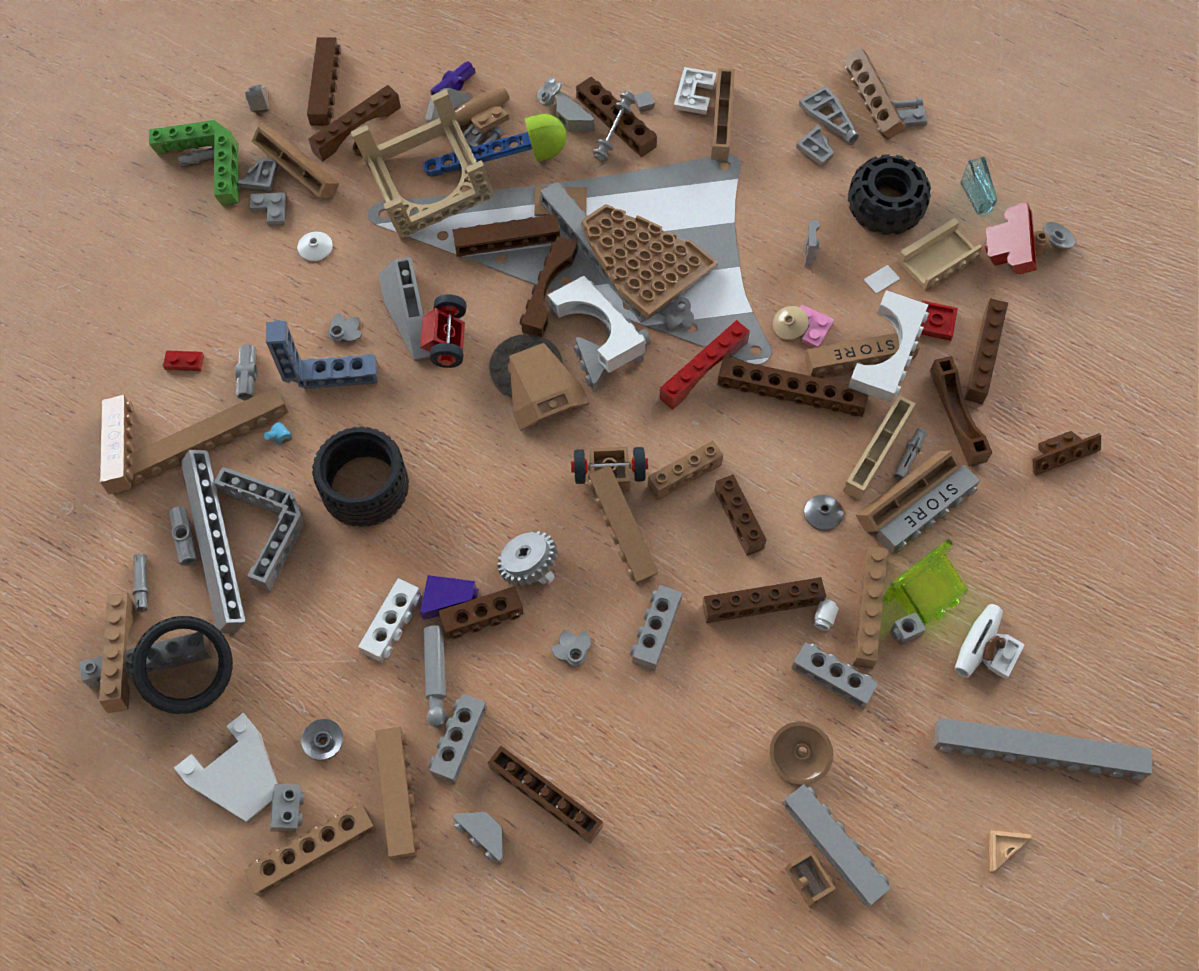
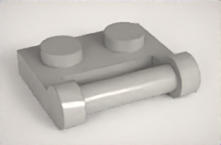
M922 97L916 98V100L896 102L892 100L896 108L916 106V109L897 110L906 127L927 124Z
M471 124L463 135L471 148L478 146L489 132L492 134L483 144L500 138L503 135V131L496 126L481 134Z
M817 220L809 222L808 238L804 244V267H812L813 260L817 258L819 239H816V231H818L820 226Z

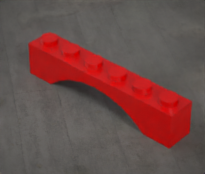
M738 320L734 321L660 387L659 399L672 410L676 408L703 376L722 361L723 357L726 358L737 353L748 343L750 330Z

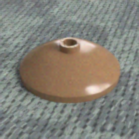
M794 721L781 727L774 735L770 744V759L774 769L783 779L798 785H808L819 781L828 773L833 762V746L828 735L817 725L806 721ZM805 747L807 752L801 753L799 748Z

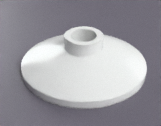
M310 232L299 240L297 249L303 259L317 262L330 255L333 244L327 234Z

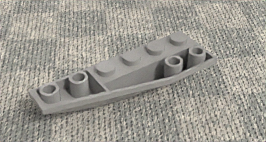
M412 258L395 259L378 273L384 304L414 361L430 358V352L420 348L422 318L424 315Z

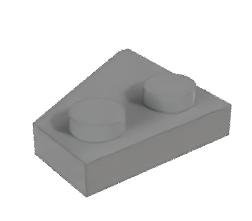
M819 125L796 145L798 150L821 167L834 154L832 148L828 145L826 137H823Z
M260 158L255 166L247 171L248 175L243 180H238V186L240 188L271 191L279 164L273 159Z

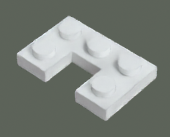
M684 67L674 109L706 115L710 98L697 96L695 91L696 87L713 90L716 73Z

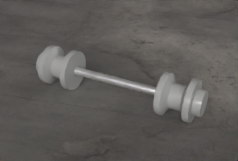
M630 92L620 94L622 100L615 105L620 112L606 141L599 139L597 142L599 144L598 149L593 150L594 157L599 161L608 160L607 152L614 148L609 143V140L622 114H630L631 109L629 107L636 102L634 95Z

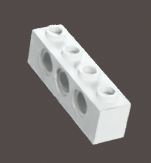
M399 578L397 579L358 646L362 654L381 663L391 655L392 646L395 641L400 639L404 624L409 623L412 617V610L421 602L422 596L418 587ZM400 602H406V605L403 607L397 606ZM392 618L397 619L393 624L387 623ZM380 636H387L384 641H377Z

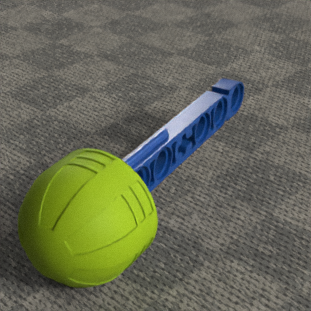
M537 114L525 118L528 132L471 147L470 149L476 161L482 160L483 163L533 149L535 159L539 162L553 158L562 151L566 143L565 127L553 115ZM513 142L518 143V145L514 148L509 147L510 144ZM496 147L502 148L499 152L493 151ZM455 152L443 155L440 158L429 159L424 163L426 174L431 177L441 175L443 172L462 169ZM446 161H453L449 166L444 165ZM436 165L434 170H428L429 166Z

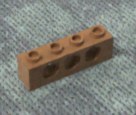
M711 441L649 475L648 487L656 499L660 500L721 466L723 453L715 442Z

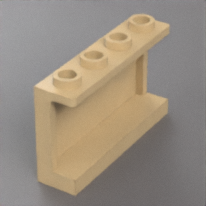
M955 218L900 251L897 262L924 290L929 287H935L942 279L949 278L953 272L962 270L967 263L974 262L980 257L982 246L974 247L957 230L959 222Z

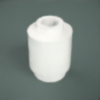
M826 599L819 603L814 617V626L816 628L829 631L830 627H833L839 610L834 601Z

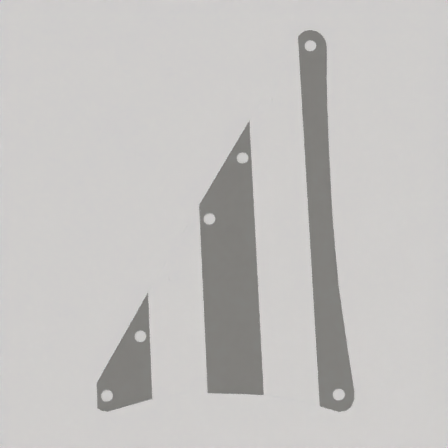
M729 154L727 162L731 166L728 170L720 168V163L723 161L711 160V156L622 174L559 183L561 187H587V216L605 204L613 206L615 209L626 211L625 215L634 218L638 215L662 226V230L667 233H676L677 238L685 242L687 239L693 241L716 260L718 265L714 270L671 301L674 302L680 297L687 298L690 301V311L694 315L693 323L698 327L694 333H689L682 324L669 330L666 325L667 316L661 315L660 310L656 315L641 323L631 310H626L623 307L624 302L579 248L573 265L557 275L551 282L549 290L556 291L564 287L561 284V279L564 276H569L572 282L585 276L594 283L595 288L601 291L606 300L612 302L615 309L621 312L626 319L704 347L709 345L734 321L738 320L750 330L749 340L737 353L730 356L748 363L761 364L772 353L771 347L749 305L741 277L735 231V198L741 163L736 156ZM552 184L535 185V186H550V185H552ZM535 186L493 190L495 197L459 212L457 215L448 217L439 223L430 225L408 237L456 254L452 229L540 217L534 216ZM449 195L405 200L424 205L436 203ZM385 201L374 204L368 212L369 220L378 226L396 232L389 216L387 218L379 217V212L385 209L383 205ZM413 210L410 216L419 213V210ZM559 226L560 237L570 239V237ZM445 231L448 233V238L446 240H439L437 234ZM552 243L462 257L537 285L539 272L544 269V261L546 256L549 257ZM498 255H506L508 258L507 262L499 264L496 261ZM681 303L678 307L683 308L685 304ZM752 346H759L762 353L754 356L750 353V348Z

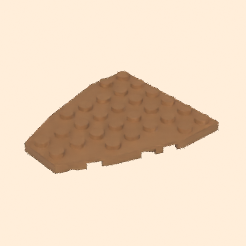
M605 204L582 219L581 227L595 257L620 296L647 319L717 267L718 262L693 241L687 239L685 242L677 238L676 233L672 232L670 234L663 231L662 226L638 215L636 218L625 215L626 211L615 209L613 206Z

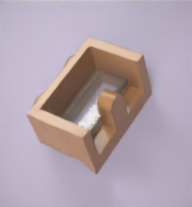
M812 850L790 862L785 868L808 907L836 889L833 878L828 873L826 874L822 868L821 859L818 855H814Z

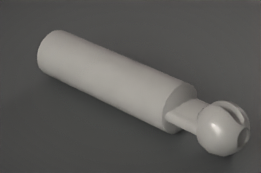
M428 626L424 628L426 699L430 703V710L426 718L431 726L440 727L444 725L447 719L446 711L443 709V699L446 698L444 628L441 626Z

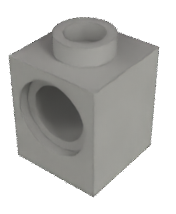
M916 612L895 621L891 628L894 639L899 641L901 646L921 637L926 631ZM902 627H908L911 632H905Z

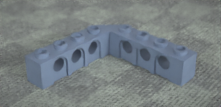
M280 320L266 322V343L282 381L287 383L291 381L296 382L298 387L304 389L378 383V363L375 355L365 354L363 356L301 360L287 322Z

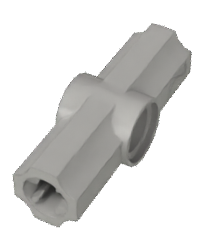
M244 344L239 348V362L235 367L237 379L236 396L242 400L254 397V381L257 380L258 376L256 366L257 350L255 346L250 344Z
M178 506L169 511L172 537L175 540L180 565L189 566L198 561L194 546V536L191 532L187 509Z

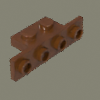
M1069 431L1038 443V449L1043 455L1033 458V474L1039 475L1100 451L1101 434L1098 433L1081 439L1074 432Z

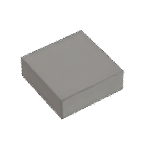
M650 91L634 95L639 111L655 107Z

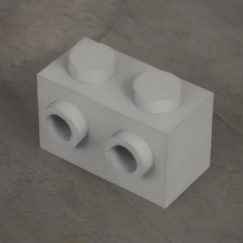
M274 785L269 831L296 832L297 826L302 825V813H299V805H303L304 792H300L301 785Z

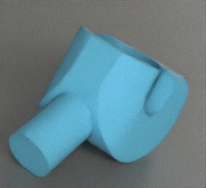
M282 422L274 424L270 432L264 433L266 440L273 439L277 444H283L282 441L284 439L290 440L293 438Z

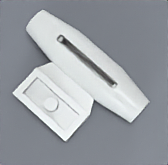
M989 604L969 631L961 646L954 669L961 677L969 678L982 661L990 671L1004 679L1009 677L1025 644L1008 634H997L1003 610L999 606ZM994 636L1005 638V648L997 647L993 661L983 659L986 643Z

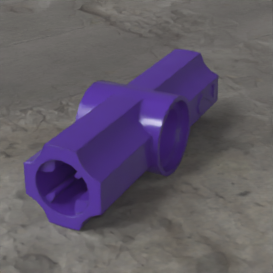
M467 61L453 72L447 71L442 81L430 90L431 95L444 88L460 91L464 82L476 73L475 68Z

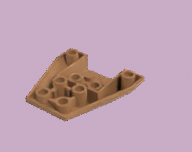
M544 343L509 356L513 414L520 431L537 425L538 421L570 408L575 410L589 404L581 384Z

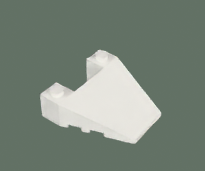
M242 713L227 725V728L238 740L235 745L206 768L191 754L174 769L193 790L245 822H248L272 802L273 788L278 783L261 733L248 717Z

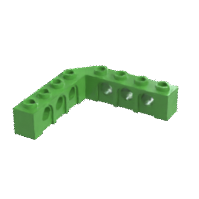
M215 120L149 129V145L157 155L178 150L181 152L192 148L200 149V147L206 146L214 147V196L221 205L239 203V186L237 184L239 180V143L230 131Z

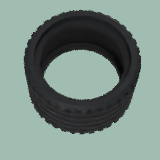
M370 427L347 428L337 432L335 435L333 434L317 451L312 465L313 480L325 508L338 521L354 527H369L390 519L402 507L408 494L409 479L399 447L384 432ZM374 457L383 460L391 467L390 476L386 483L372 495L350 498L340 495L332 489L333 480L338 470L353 459Z
M192 616L171 617L153 625L139 639L131 660L132 679L142 698L154 708L172 714L194 713L211 705L225 691L233 670L231 648L222 632L211 623ZM177 629H191L205 635L213 643L219 659L217 674L211 685L202 693L186 699H175L160 693L151 684L146 671V658L153 643L165 633Z

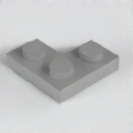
M286 193L251 194V212H267L268 226L285 225Z

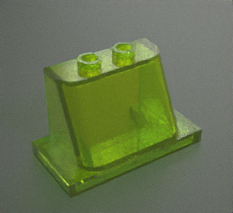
M948 538L892 581L883 596L885 602L888 604L896 599L909 614L916 612L924 626L934 618L939 620L946 614L945 610L948 607L954 608L961 601L960 598L967 593L968 588L948 558L954 543Z

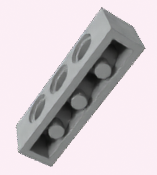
M659 585L657 591H653L650 600L653 604L651 609L647 608L644 615L645 625L640 626L637 634L639 638L638 644H633L631 649L632 663L654 671L656 670L680 605L682 592ZM663 606L667 611L660 612L657 608ZM658 624L661 628L654 630L650 626ZM651 642L654 646L647 648L644 646V643Z
M804 643L792 665V669L863 710L878 685L870 675L859 673L854 666L850 664L845 665L838 661L836 656L822 652L817 645L812 643ZM817 660L821 662L822 666L816 667L812 661ZM831 671H837L840 677L832 676ZM849 681L856 682L858 687H851Z
M462 694L461 699L456 700L453 708L455 713L452 718L448 719L445 727L447 730L446 734L440 738L437 749H439L436 757L433 756L429 763L432 776L456 784L487 710L486 702ZM464 715L471 717L466 723L460 722L461 717ZM456 734L462 735V739L458 742L452 741V737ZM448 753L454 754V758L451 761H445L444 756Z

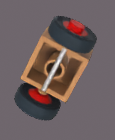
M628 447L590 448V462L587 464L584 450L577 449L574 450V461H571V473H575L576 484H585V475L588 469L590 473H593L610 465L621 491H630L629 469L632 466L635 481H645L646 470H648V458H645L644 447H634L631 461L628 458Z

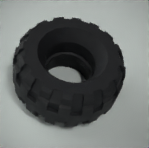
M890 154L882 155L879 158L875 156L866 161V163H863L862 166L860 165L852 177L848 191L849 209L853 217H857L858 223L861 226L868 227L869 231L874 233L876 231L881 232L882 235L903 233L906 229L910 230L915 227L925 215L931 197L930 181L926 177L925 171L921 167H917L916 162L911 159H904L900 155L890 156ZM877 188H892L902 193L903 196L888 197L880 193Z

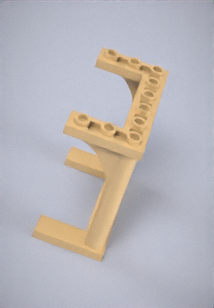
M447 90L431 96L439 117L438 119L376 146L367 125L351 131L367 167L371 169L385 203L383 205L400 239L495 197L482 160L476 161L460 129L461 126ZM446 134L462 168V175L458 186L448 197L436 203L422 205L405 200L398 193L384 161ZM464 187L471 188V190L464 193L461 192V189ZM413 210H419V213L410 216Z

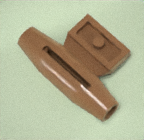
M500 88L486 92L455 109L460 126L472 123L473 127L482 134L509 120V114L500 107L510 99L507 90Z

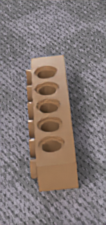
M862 47L844 58L847 63L845 66L849 74L853 75L851 79L855 86L860 88L858 93L862 99L865 98L866 102L864 104L866 108L873 113L871 118L879 125L877 127L879 133L891 139L906 129L868 54Z
M362 804L352 805L346 810V813L329 818L325 825L313 827L302 838L296 837L288 842V846L282 849L277 848L271 851L265 859H258L248 865L249 868L245 869L244 872L254 893L259 897L263 896L376 831L365 807ZM347 822H354V826L351 830H344V826ZM333 832L335 834L333 840L325 842V836ZM314 843V850L311 853H306L307 845ZM294 854V862L286 864L287 857ZM275 866V872L267 876L266 871L268 867Z

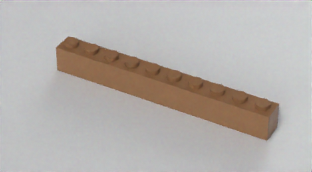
M271 388L131 453L134 463L131 466L134 477L131 480V486L140 484L152 476H157L169 468L178 466L189 450L211 451L220 444L228 443L237 436L247 434L252 429L264 426L267 422L283 417L288 413V410L277 388Z

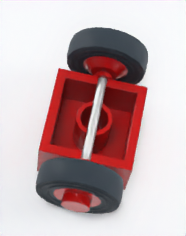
M445 294L438 296L434 301L433 310L422 318L420 348L430 352V361L434 365L443 368H454L463 362L465 322L459 318L465 315L467 305L466 301L457 295Z

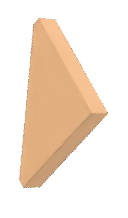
M991 830L989 832L990 872L996 871L1031 838V835Z

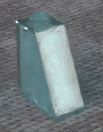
M981 157L968 161L960 183L977 215L989 213L994 209L998 199L986 159Z

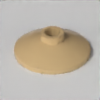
M797 306L782 308L773 319L774 332L784 340H795L801 337L809 325L806 312ZM792 318V321L790 323L786 322L788 319Z

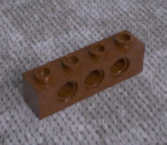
M734 474L717 480L714 491L746 556L763 550L767 539Z
M516 586L439 610L447 639H457L465 633H475L489 625L497 626L504 620H515L524 614ZM500 605L506 606L503 611L496 609ZM482 611L487 613L484 617L477 616ZM461 618L468 619L465 623L458 622Z

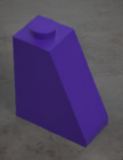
M428 575L420 610L422 619L427 620L440 616L439 610L478 598L479 589L476 588L475 581Z

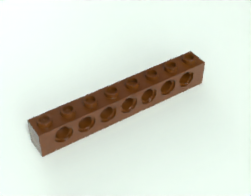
M725 357L722 359L717 385L723 388H733L742 392L756 393L760 396L774 397L778 400L793 401L796 404H806L815 408L829 409L833 412L848 413L851 416L863 417L868 394L848 388L849 384Z

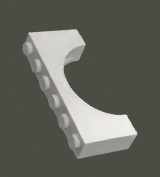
M585 276L548 295L549 306L559 318L568 314L582 313L597 317L608 326L611 331L610 337L601 348L597 349L599 363L608 373L646 353V340L644 336L635 330L632 323H628L625 320L624 315L618 312L613 303L608 302L604 294L598 291L594 283Z
M887 290L885 291L877 315L888 320L895 328L899 338V349L894 356L883 363L876 365L857 363L848 388L890 403L893 396H898L901 386H898L899 381L903 382L907 371H904V367H909L912 356H909L910 351H915L918 344L915 338H920L924 328L920 326L921 322L925 323L929 314L926 312L928 304Z

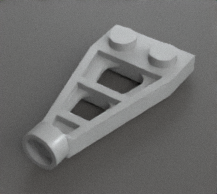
M826 86L799 101V106L810 117L842 136L848 144H853L858 139L859 134L855 131L837 97ZM827 105H831L834 112L828 116L818 111ZM840 117L844 123L837 126L831 121Z

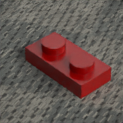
M166 350L163 367L165 370L201 371L204 354L197 351Z

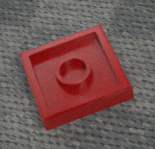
M922 300V303L928 304L926 312L929 314L926 322H921L920 326L924 327L921 335L952 341L958 308Z

